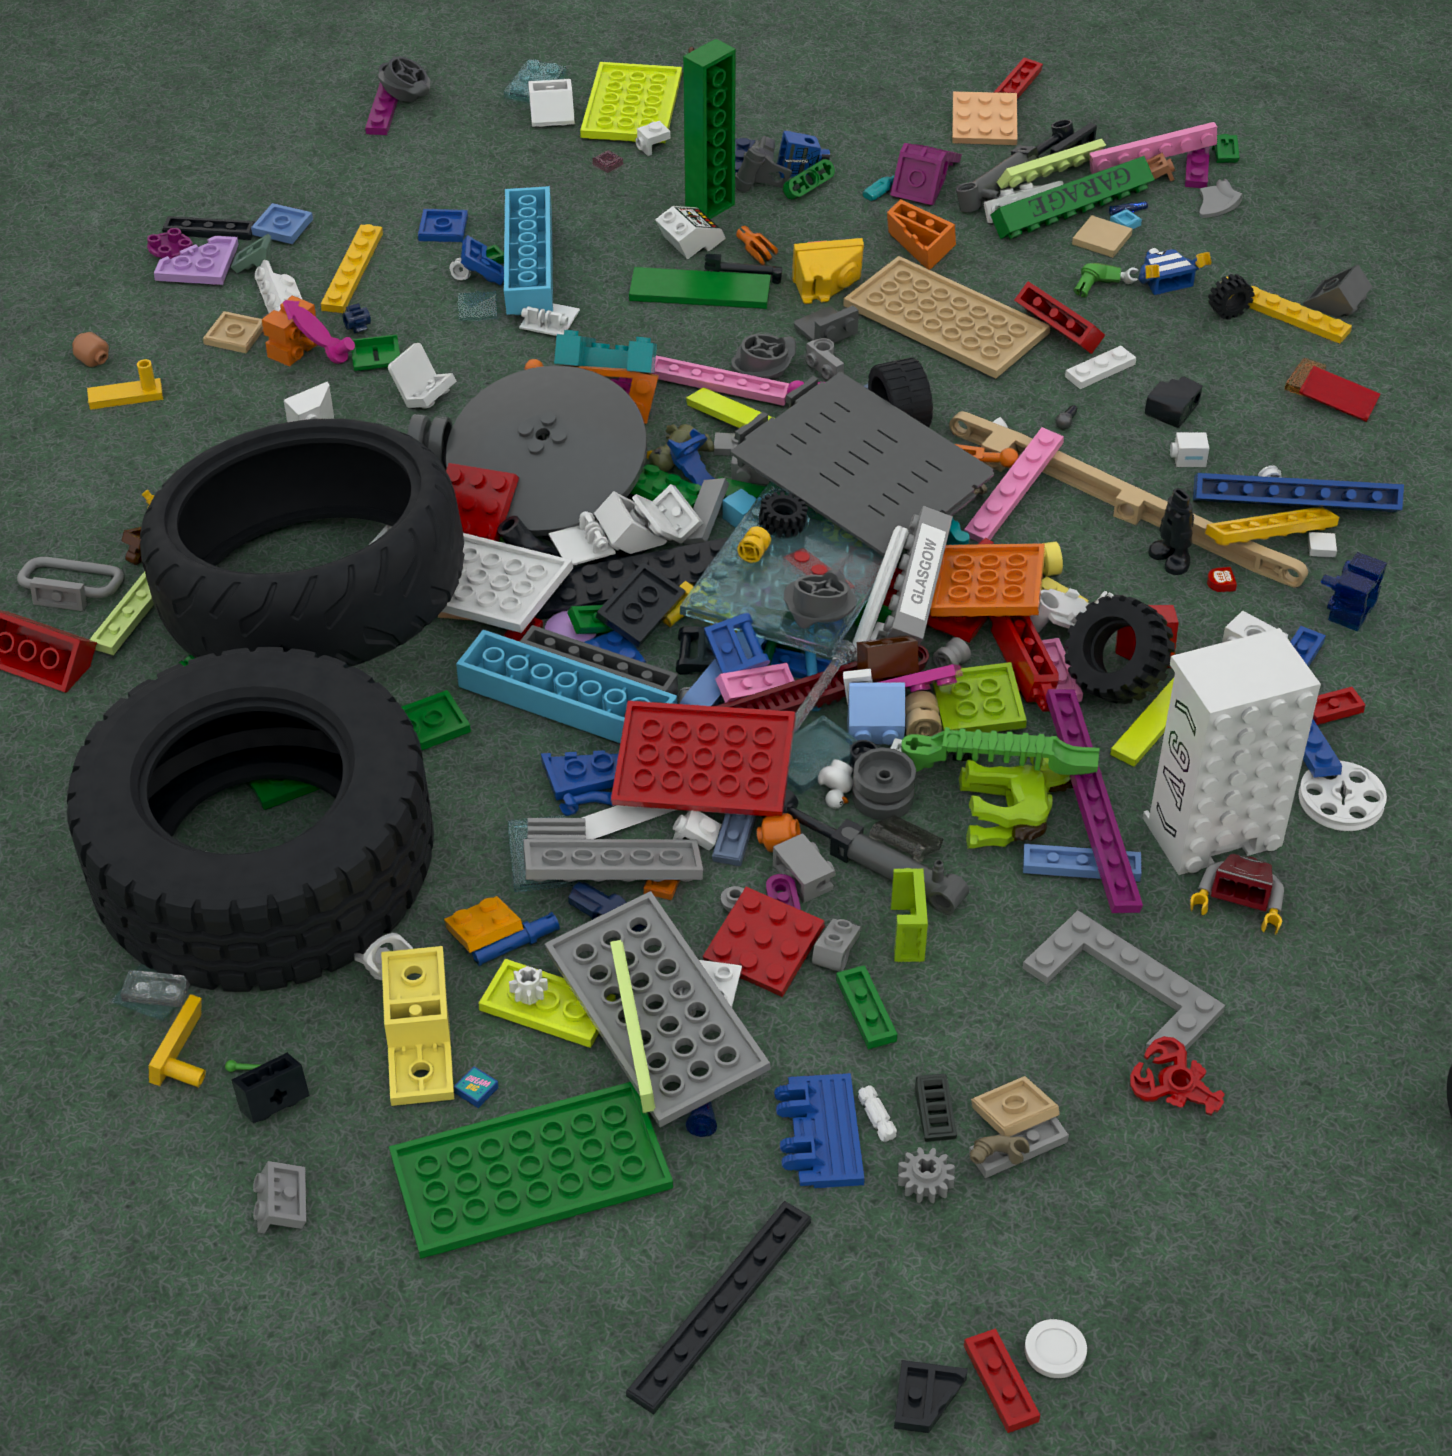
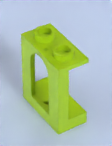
M911 868L893 869L891 910H910V915H897L894 961L925 962L928 919L924 870Z

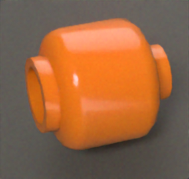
M783 813L782 816H765L761 827H757L759 844H764L766 850L772 853L773 846L801 834L799 821L793 819L788 813Z

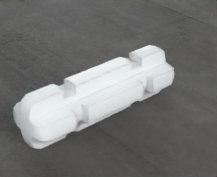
M868 1085L865 1088H861L858 1091V1098L861 1104L866 1106L864 1109L874 1128L878 1129L877 1134L883 1142L893 1140L896 1137L897 1129L893 1122L889 1121L890 1116L881 1100L876 1098L878 1094L874 1087Z

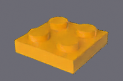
M497 896L486 898L468 909L458 910L452 916L444 919L447 930L469 953L523 930L521 919Z

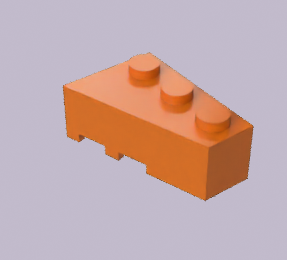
M901 199L887 212L888 232L928 270L932 269L956 245L955 224Z

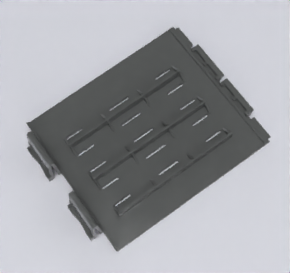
M839 372L827 382H820L819 384L818 378L812 376L803 385L786 395V402L789 404V407L775 419L772 417L768 420V414L763 411L751 422L736 430L735 439L738 440V444L730 451L729 455L737 458L739 467H743L746 464L786 492L792 493L794 497H800V501H804L807 506L878 552L882 557L886 553L896 526L907 528L908 535L912 534V530L909 529L910 521L914 514H919L923 506L953 516L976 497L974 488L978 489L995 474L993 468L842 372Z

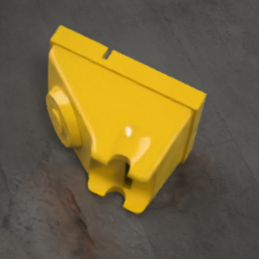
M862 238L794 244L792 280L793 283H796L804 304H812L814 299L820 300L821 303L828 302L830 297L860 279L864 248Z

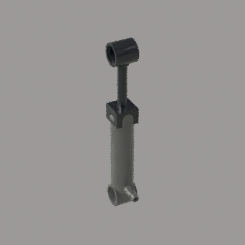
M1064 119L1054 122L1051 125L1052 137L1037 147L1019 145L1011 151L1009 158L974 181L959 185L956 188L960 210L962 212H972L982 207L981 202L985 199L998 198L1000 196L998 191L1001 188L997 181L1007 168L1038 159L1040 154L1074 133L1072 120Z
M786 788L783 813L790 814L800 824L831 839L830 855L845 863H848L851 859L893 881V869H923L926 899L930 901L937 911L945 915L952 914L969 894V887L963 878L955 874L944 875L943 861L936 860L931 869L863 834L864 827L849 819H846L836 830L796 809L799 804L798 799L791 790Z

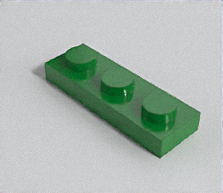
M863 965L837 972L836 981L867 1049L897 1042V1032L866 966Z

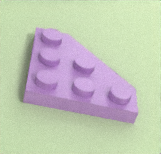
M214 236L207 239V244L200 247L196 244L181 250L180 255L172 259L168 256L160 259L154 271L155 281L223 285L239 245L238 238Z

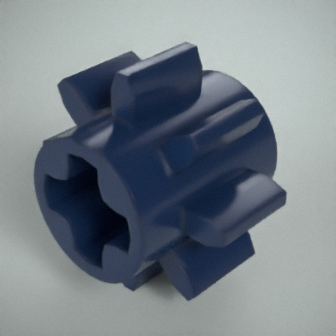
M359 303L346 307L347 312L342 314L346 329H353L354 334L367 330L366 325L371 324L368 309L366 307L361 308Z

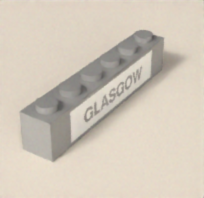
M926 506L922 507L918 515H913L909 524L912 534L907 536L904 544L907 554H903L899 564V569L902 570V573L898 574L893 589L897 590V593L892 596L888 610H891L892 613L891 616H887L883 626V630L887 632L885 638L907 635L917 640L918 646L923 640L953 516Z

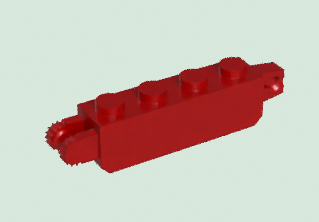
M1021 615L990 616L993 623L991 632L1006 662H1011L1016 682L1026 702H1036L1042 712L1050 711L1046 694L1048 689L1057 688L1059 673L1030 617Z

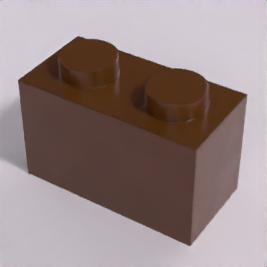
M907 635L856 642L857 670L871 669L873 683L884 681L886 677L898 678L919 673L918 641Z

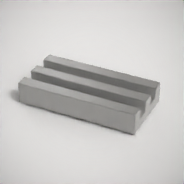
M528 818L527 839H586L585 818Z

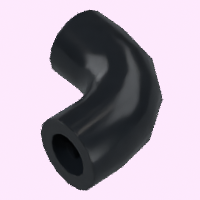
M511 516L499 525L498 534L507 544L560 557L555 548L546 545L536 538L518 516Z

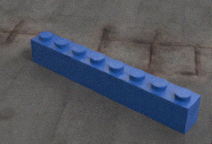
M1197 473L1194 475L1193 501L1398 512L1403 507L1404 484Z

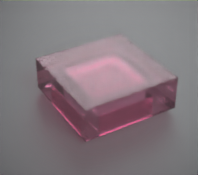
M607 150L593 158V165L609 173L623 165V158Z

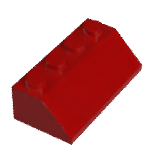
M0 610L1 670L63 692H68L90 668L97 642L9 611Z

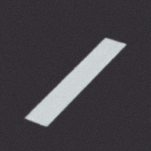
M617 805L582 817L586 821V839H596L675 810Z

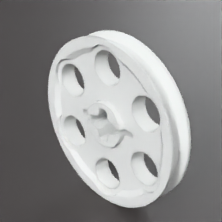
M1340 761L1342 772L1341 775H1333L1334 779L1314 778L1310 770L1306 771L1299 788V801L1307 815L1319 824L1335 830L1356 831L1373 825L1382 816L1387 799L1386 790L1379 778L1368 769L1354 763ZM1350 777L1361 778L1363 782L1355 783L1350 780ZM1341 787H1343V794L1345 796L1343 805L1342 796L1340 794ZM1315 789L1318 790L1321 794L1312 795L1308 793L1307 790ZM1364 797H1375L1378 802H1369ZM1321 809H1331L1335 812V814H1324L1321 811ZM1350 813H1361L1364 816V818H1354L1350 815Z

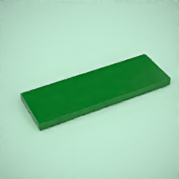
M634 267L629 301L767 309L771 275Z

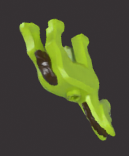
M1030 757L1032 765L1012 767H984L973 760H967L966 768L962 767L959 775L960 791L1005 796L1008 806H996L987 803L979 796H971L969 809H971L972 816H977L978 820L996 823L999 826L983 828L978 825H969L966 835L967 849L983 846L1005 847L1012 841H1032L1044 835L1047 830L1048 815L1052 808V795L1047 793L1063 792L1067 788H1073L1070 775L1053 772L1048 765L1049 758H1043L1040 771L1034 769V757Z

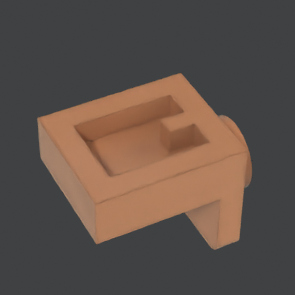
M1163 152L1146 160L1154 179L1167 173L1170 181L1175 180L1172 172L1176 170L1171 159H1165Z

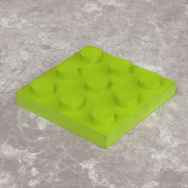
M1011 662L961 668L963 676L956 678L957 683L946 686H937V683L932 684L934 695L938 700L942 731L945 730V727L956 731L963 728L965 731L975 732L978 729L981 732L987 733L992 730L1005 731L1026 728L1027 720Z

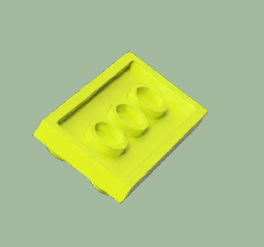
M505 959L479 1001V1011L591 1048L599 1032L565 979L542 971V978H546L548 981V990L543 991L544 999L538 1000L531 1005L521 1001L516 1002L515 993L510 992L509 981L514 980V971H519L526 967V965ZM610 994L606 1000L616 1001V995Z

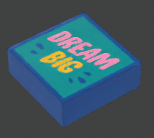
M474 1066L454 1086V1093L479 1108L499 1088L498 1081Z

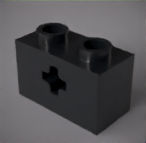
M288 1052L231 1079L239 1109L253 1123L266 1120L272 1114L286 1107L294 1106L300 1100L310 1096L302 1065Z

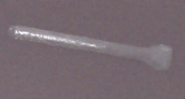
M840 640L833 648L832 661L795 713L794 734L839 668L850 663L856 655V648L851 642Z

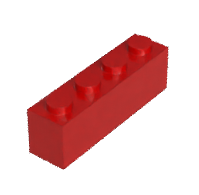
M1027 281L1014 299L1026 311L1050 325V327L1090 354L1094 352L1105 337V334L1095 325L1029 281Z

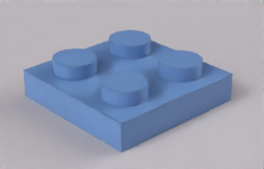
M272 203L251 227L252 235L263 237L269 234L272 240L293 244L312 222V212Z

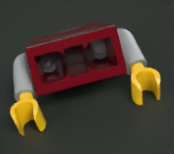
M1230 854L1225 861H1220L1207 867L1198 887L1200 892L1191 896V911L1196 904H1202L1201 915H1205L1208 912L1207 896L1211 895V897L1258 910H1268L1269 913L1265 915L1261 930L1265 932L1267 923H1271L1276 927L1275 934L1278 933L1282 924V918L1278 915V912H1281L1284 886L1272 874V865L1258 861L1255 857Z

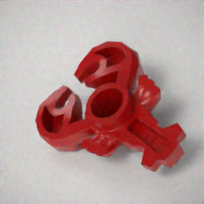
M1163 1036L1155 1039L1147 1048L1144 1058L1148 1060L1153 1054L1160 1053L1161 1056L1155 1057L1152 1063L1165 1064L1174 1062V1065H1170L1159 1072L1158 1080L1160 1085L1156 1086L1153 1073L1149 1067L1145 1071L1146 1078H1141V1070L1144 1063L1139 1062L1130 1075V1087L1135 1096L1144 1102H1155L1158 1098L1169 1094L1171 1096L1167 1097L1166 1102L1182 1108L1188 1100L1205 1105L1206 1114L1212 1115L1213 1112L1218 1113L1224 1104L1223 1097L1225 1094L1221 1090L1212 1093L1201 1080L1206 1074V1069L1202 1068V1065L1197 1063L1196 1060H1192L1189 1070L1187 1068L1185 1046L1174 1037Z

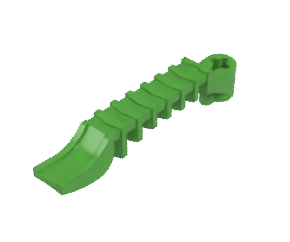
M945 727L944 731L933 736L907 735L901 742V752L913 760L916 772L923 768H932L934 762L946 761L949 752H956V760H962L965 753H971L973 761H977L980 754H987L989 762H993L996 755H1003L1004 763H1009L1011 756H1018L1019 766H1024L1028 757H1034V769L1040 771L1043 764V758H1049V768L1055 773L1062 775L1088 774L1097 772L1100 748L1077 747L1066 744L1057 736L1045 737L1044 734L1034 736L1024 732L1023 735H1018L1009 731L1007 734H1002L993 730L991 733L981 732L978 729L975 732L965 731L963 728L956 731L950 730L948 727Z

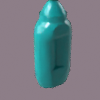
M894 175L882 177L868 186L862 193L863 197L870 201L878 199L891 189Z

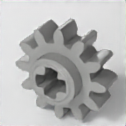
M918 1147L917 1156L907 1152L905 1162H899L898 1186H905V1196H910L913 1193L917 1194L916 1201L918 1203L923 1200L924 1196H928L931 1203L935 1202L936 1194L946 1198L948 1189L954 1187L955 1166L947 1164L948 1155L944 1154L939 1158L936 1157L935 1148H932L929 1154H924L923 1149Z

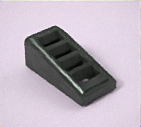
M943 1073L917 1076L915 1080V1095L925 1142L956 1139L957 1133L947 1075ZM942 1099V1101L926 1103V1101ZM937 1112H944V1113H945V1114L928 1115V1113H937ZM947 1123V1126L930 1128V1124Z

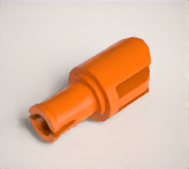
M747 226L741 227L745 233L738 229L736 233L737 238L745 243L746 251L761 265H765L761 255L767 261L772 259L767 248L774 255H777L778 249L762 234H754Z

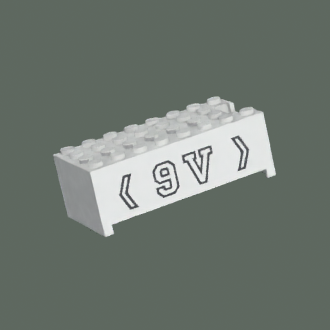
M1280 628L1171 656L1170 666L1175 672L1151 810L1150 813L1148 810L1144 811L1143 820L1178 875L1188 872L1195 873L1214 864L1211 858L1214 855L1243 848L1247 856L1267 850L1274 851L1283 845L1321 684Z

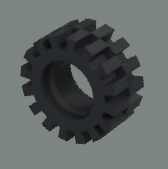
M1230 274L1228 279L1224 276L1221 278L1222 282L1217 281L1215 283L1217 287H1212L1210 290L1213 294H1209L1208 298L1210 300L1208 302L1221 318L1229 320L1231 316L1236 318L1238 313L1242 315L1244 314V309H1249L1248 303L1253 302L1251 297H1254V290L1238 274H1235V276Z
M773 492L771 496L768 494L761 502L758 518L759 525L765 530L769 529L768 533L770 535L777 533V537L781 538L783 534L785 538H790L792 534L795 537L798 535V532L801 533L805 526L808 510L805 507L806 503L804 501L800 502L801 498L798 496L793 498L792 493H789L788 496L785 495V492H780V495H777L776 492Z

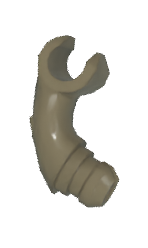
M1001 1135L982 1137L975 1140L974 1149L970 1152V1159L976 1164H981L985 1161L986 1157L994 1152H1003L1009 1155V1160L1012 1164L1017 1165L1023 1162L1024 1159L1021 1152L1029 1153L1030 1147L1028 1141L1023 1137Z

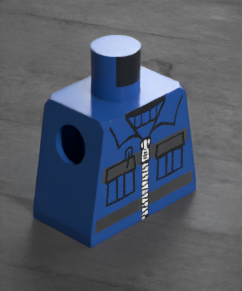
M783 131L777 164L792 170L790 177L796 176L823 159L830 160L829 149H821L815 136ZM779 172L780 177L784 178V174Z

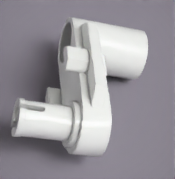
M1071 588L1066 593L1054 589L1041 590L1039 615H1031L1029 617L1038 633L1049 621L1053 624L1069 628L1070 625L1074 626L1077 622L1075 617L1078 613H1084L1087 610L1085 607L1090 603L1079 598L1080 594L1078 591ZM1104 591L1099 598L1105 597L1107 591ZM1109 592L1107 596L1112 598L1114 595Z

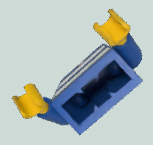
M1152 248L1147 252L1145 262L1140 268L1139 281L1143 284L1148 283L1154 295L1192 287L1196 271L1205 265L1212 264L1210 252L1197 254L1196 259L1190 260L1173 249L1159 252L1158 249Z

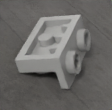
M268 1161L262 1172L256 1174L253 1184V1191L257 1193V1202L253 1212V1218L257 1220V1232L265 1233L270 1224L302 1229L306 1223L305 1167Z

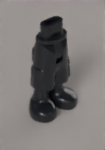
M1175 488L1172 496L1168 498L1159 529L1163 540L1154 541L1148 551L1151 558L1166 560L1164 569L1172 575H1182L1188 571L1190 566L1188 548L1192 545L1194 515L1190 496L1181 488Z

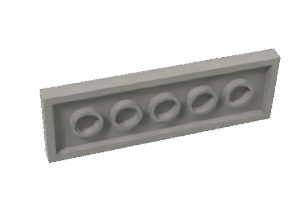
M523 839L526 880L539 882L546 880H564L568 882L575 880H593L597 882L605 880H623L627 882L634 880H652L656 882L681 880L689 882L703 879V866L697 840Z

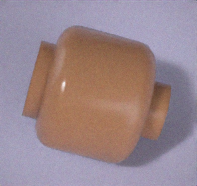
M81 333L74 339L72 344L73 354L86 366L95 367L98 364L105 363L108 359L109 346L105 340L95 333Z

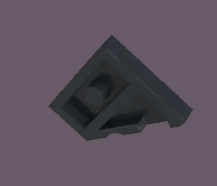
M901 1360L894 1429L929 1433L965 1383L968 1368Z

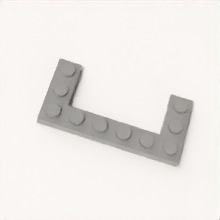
M1078 910L1023 961L1024 970L1047 984L1074 957L1084 950L1178 1011L1146 1043L1145 1050L1155 1039L1163 1036L1174 1037L1183 1043L1187 1050L1217 1020L1225 1009V1004ZM1160 1053L1153 1054L1155 1057L1161 1056ZM1170 1062V1063H1166V1064L1170 1066V1065H1173L1174 1062Z

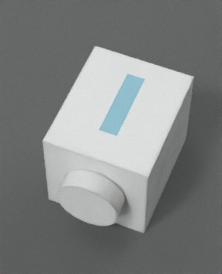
M1176 432L1175 443L1170 445V456L1175 458L1176 467H1206L1209 453L1207 434Z

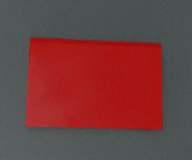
M1313 366L1299 391L1301 395L1367 422L1380 397L1378 392L1316 366Z

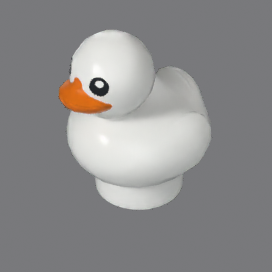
M833 760L831 766L822 768L818 774L819 785L824 784L833 789L825 797L826 804L833 809L840 808L843 804L849 803L848 799L844 797V793L849 792L853 788L851 774L854 769L840 760Z

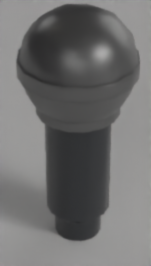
M1072 405L1065 413L1057 415L1055 424L1059 429L1065 430L1072 425V418L1077 413V406Z

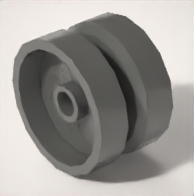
M414 414L411 417L407 435L412 436L429 448L438 457L445 470H447L446 447L452 429L451 419L449 417L436 416L431 422L430 418L426 415Z
M876 748L861 754L855 762L853 772L852 799L855 807L863 815L878 820L896 819L906 814L913 806L916 767L913 760L905 753L892 748Z

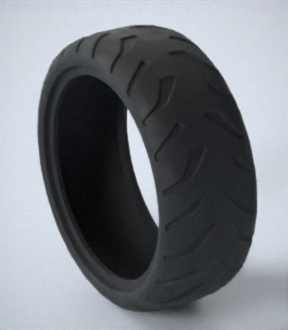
M341 418L306 419L269 425L240 434L209 448L176 470L162 485V489L156 492L145 512L140 532L142 564L156 611L174 640L195 658L212 653L216 656H221L223 651L248 648L250 652H254L257 647H282L284 652H288L293 648L316 652L318 658L327 655L346 662L348 667L370 661L409 641L441 613L447 606V603L451 601L459 584L458 579L462 575L465 556L463 553L464 535L455 491L450 477L438 457L420 441L403 432L382 424ZM326 518H357L392 526L389 531L365 548L342 559L309 569L260 574L231 571L216 566L227 555L246 542L272 530L299 522Z

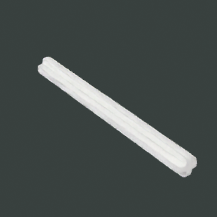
M896 526L891 536L848 653V657L852 660L857 661L856 642L869 641L909 533L908 529L902 526Z

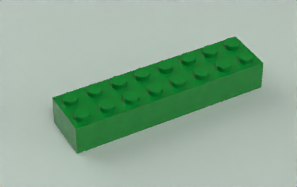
M714 39L683 56L685 207H697L710 219L735 205L736 49L718 39Z

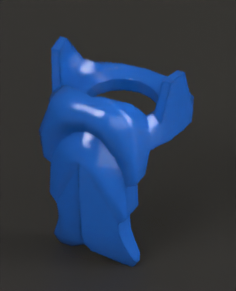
M694 428L689 432L692 439L683 443L668 440L667 445L671 449L670 454L673 463L693 483L702 487L704 480L715 478L706 471V466L700 460V455L697 451L708 438L705 434H701Z

